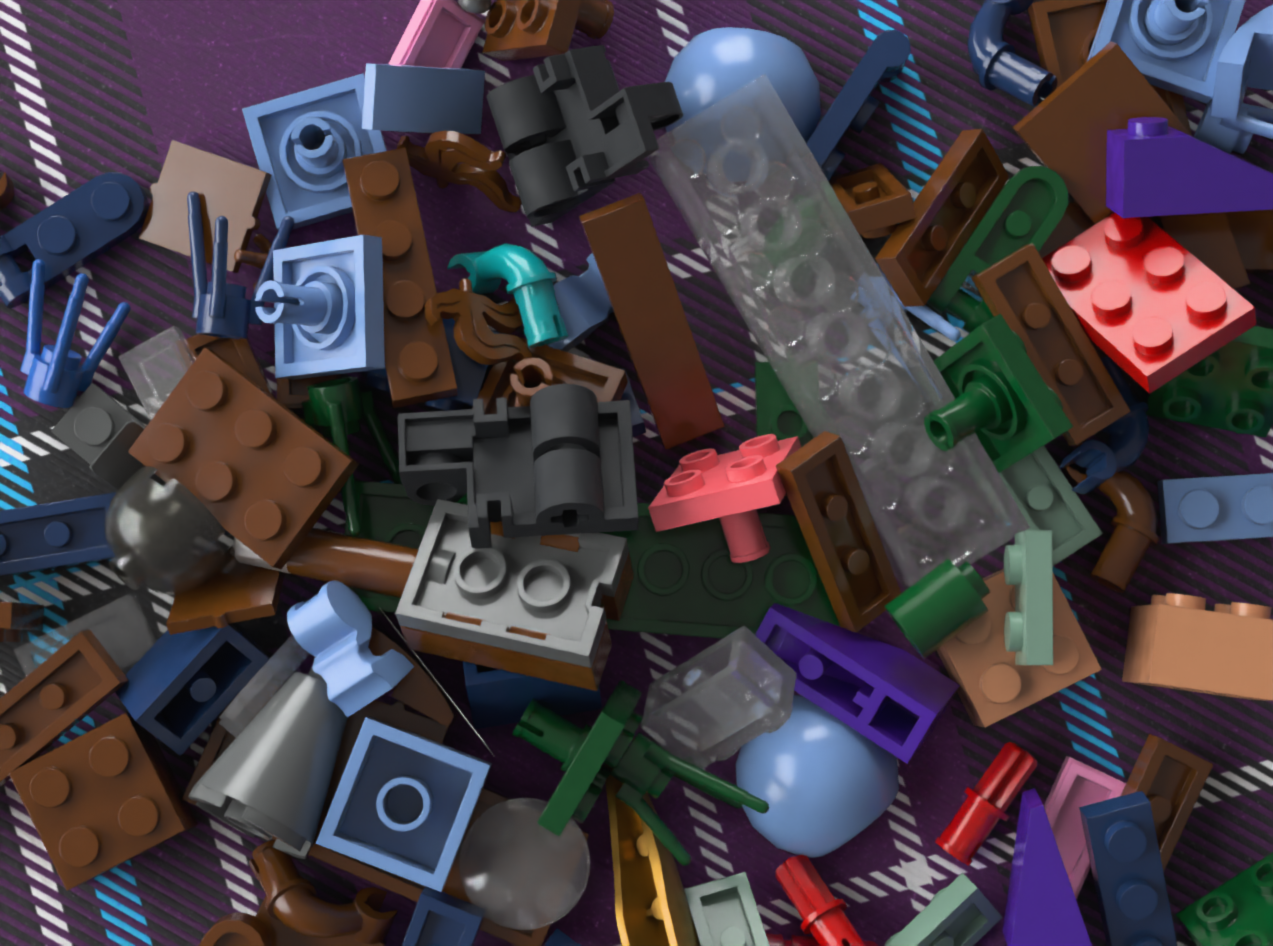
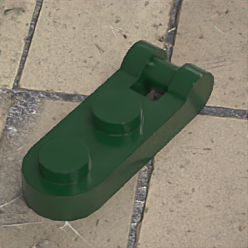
M1029 166L1019 170L1005 184L926 304L940 314L946 309L964 321L965 324L962 328L968 333L994 318L984 299L982 298L979 302L960 289L961 285L969 274L972 276L977 275L1027 244L1033 243L1036 250L1040 251L1063 217L1068 206V190L1064 180L1055 171L1044 166Z

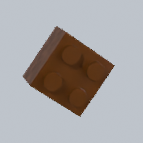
M129 712L9 772L11 780L66 891L80 886L199 825L188 802L182 800L184 794L155 736L138 724Z

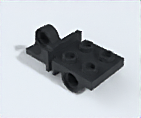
M599 45L569 50L565 54L548 56L544 59L545 64H540L533 68L535 75L510 81L487 94V100L504 151L508 155L509 166L531 227L554 222L615 182V178L638 174L649 167L648 161L644 160V158L659 149L654 131L667 127L683 117L673 83L661 82L637 85L619 90L610 61L606 59L604 54L606 51L605 46Z
M557 384L537 391L530 400V406L507 407L506 397L496 398L497 414L485 415L483 399H473V409L398 414L399 474L407 496L416 503L435 506L437 499L457 502L467 493L468 528L472 548H492L491 522H502L504 538L638 530L630 400L597 402L595 393L584 386Z

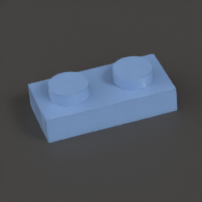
M1273 473L1169 479L1157 482L1162 544L1273 538Z

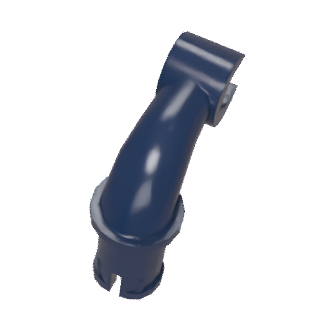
M985 0L970 26L968 38V53L973 70L979 76V83L981 87L992 91L998 88L1036 107L1056 90L1058 84L1057 77L1053 73L1016 55L1014 46L1004 42L1003 38L1004 27L1010 15L1024 12L1030 7L1033 0Z
M1109 356L1101 358V361L1131 412L1102 429L1104 433L1109 434L1106 444L1095 439L1087 440L1062 460L1060 469L1070 464H1077L1082 468H1087V478L1072 489V491L1080 494L1091 493L1112 477L1115 472L1125 470L1135 464L1148 441L1149 422L1146 412L1149 410V406L1146 402H1139L1122 374L1121 368Z

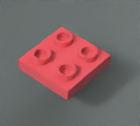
M767 434L745 441L739 446L737 451L717 455L716 450L710 448L690 453L681 458L678 467L670 478L664 481L663 488L648 507L656 532L719 518L729 547L731 562L745 563L768 554L771 546L766 539L757 509L780 504L784 498L786 491L776 465L801 448L798 436L777 441L776 435Z

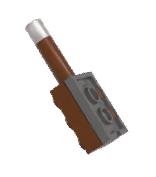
M441 499L436 501L419 549L313 527L282 569L270 566L235 537L233 543L235 558L240 563L325 582L336 580L351 588L400 598L395 615L401 626L408 648L411 650L594 691L598 690L612 646L606 621L607 619L620 621L634 577L627 538L599 532L504 538L502 522H491L492 548H472L468 528V505Z

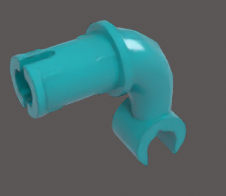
M506 243L495 246L488 251L457 254L451 258L447 270L466 268L467 272L470 273L468 279L472 282V291L475 294L493 293L498 289L501 278L508 281L509 284L506 286L507 294H514L524 325L528 348L556 343L569 336L561 317L553 287V282L557 280L556 273L549 272L543 260L529 249Z

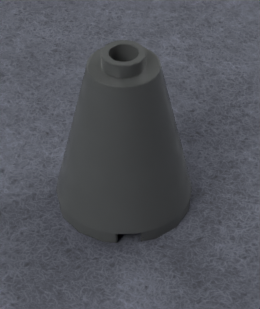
M312 668L308 675L294 672L198 780L188 796L189 799L197 801L196 805L202 810L252 838L257 835L266 840H271L274 836L277 839L272 846L273 848L303 859L307 858L313 847L348 719L344 712L328 699L327 683L323 677L315 673Z

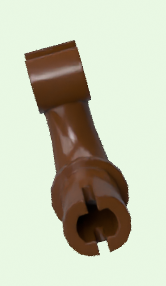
M1082 443L1077 444V445L1073 448V451H1074L1077 447H1079ZM1069 466L1061 470L1073 488L1087 478V474H1081ZM1125 470L1115 472L1112 477L1097 487L1110 497L1117 509V516H1114L1111 521L1115 529L1090 575L1096 582L1118 593L1125 592L1149 546H1157L1160 538L1156 535L1158 517L1153 497L1139 479Z
M276 840L265 842L253 851L252 856L254 859H250L249 865L268 897L265 908L270 917L281 920L284 925L303 936L334 938L351 935L357 941L365 944L380 943L387 936L398 912L397 910L385 913L379 912L387 891L375 887H367L357 893L353 903L334 904L326 902L316 896L313 884L300 876L291 859L292 856L272 847Z

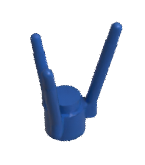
M36 259L32 266V280L30 284L26 352L20 368L21 372L28 375L23 392L27 397L37 402L54 407L71 408L74 405L78 390L85 392L91 385L97 367L118 334L131 308L126 302L118 305L82 366L79 365L82 356L70 350V346L89 282L88 276L81 273L76 276L56 344L44 345L43 351L40 353L45 291V262L41 259Z

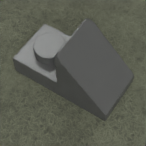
M94 383L86 389L51 431L90 464L89 469L151 514L155 512L174 489L128 452L146 426Z

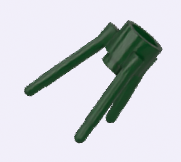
M357 377L335 378L309 385L307 387L309 399L302 401L305 422L317 432L320 431L321 427L323 436L327 438L332 437L333 444L350 456L347 435L361 430L359 419L363 418L394 484H402L399 474V460L376 412L372 389L360 391ZM352 473L341 488L348 531L352 536H358L361 533V524Z
M640 732L633 739L616 768L610 773V775L623 783L615 797L630 806L666 849L684 866L690 864V854L643 799V795L646 792L657 799L674 776L734 808L739 809L742 808V805H745L762 814L769 811V804L766 801L669 753Z

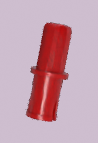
M1006 743L975 788L966 787L964 792L968 797L940 837L936 838L935 843L950 855L969 866L972 863V858L1000 819L1004 821L1009 819L1010 816L1005 811L1037 767L1035 757L1015 743Z
M792 856L776 869V879L804 920L800 926L804 934L812 933L820 946H866L844 913L847 908L846 903L843 899L835 900L807 856Z

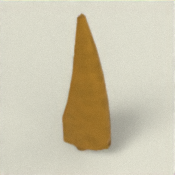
M604 763V767L612 772L614 768ZM609 775L606 780L614 871L615 912L622 946H700L672 853L666 849L630 806L615 797L623 783ZM646 792L643 795V799L656 813L651 799Z

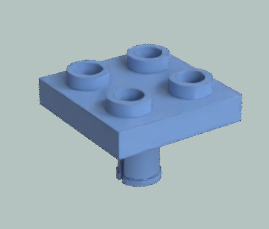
M1107 0L1087 62L1112 41L1120 46L1151 85L1207 104L1213 98L1217 61L1228 40L1235 33L1246 0Z
M363 73L242 109L259 170L272 174L266 194L277 230H279L285 216H291L294 219L293 229H297L353 212L343 159L387 151L381 130L362 129L365 76Z
M358 235L273 250L274 281L269 280L260 286L255 301L273 302L274 308H255L259 319L264 323L274 324L275 378L295 380L384 369L382 237Z

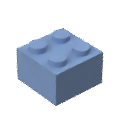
M365 717L316 844L441 892L445 887L493 763L377 718Z

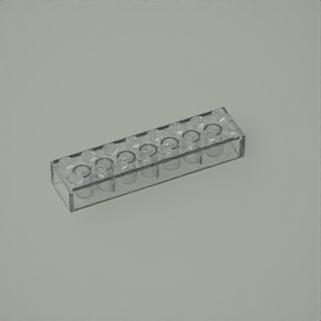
M766 74L751 81L657 138L659 149L647 156L812 436L815 438L824 431L841 436L888 560L901 586L908 589L947 558L956 567H959L965 561L971 565L1014 538L1015 533L1030 528L976 434L965 438L949 451L939 449L929 439L924 426V417L933 410H938L947 405L955 398Z

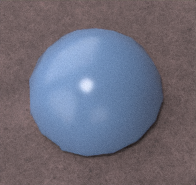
M726 27L711 29L695 35L675 56L665 82L673 83L683 113V117L680 120L665 127L676 151L699 170V173L727 182L762 180L789 167L797 159L815 131L821 115L819 82L802 49L790 40L766 31Z
M793 695L763 712L745 734L735 765L737 786L769 804V811L764 814L742 805L752 827L776 848L796 855H804L808 858L822 857L851 840L892 804L899 790L896 756L802 695Z

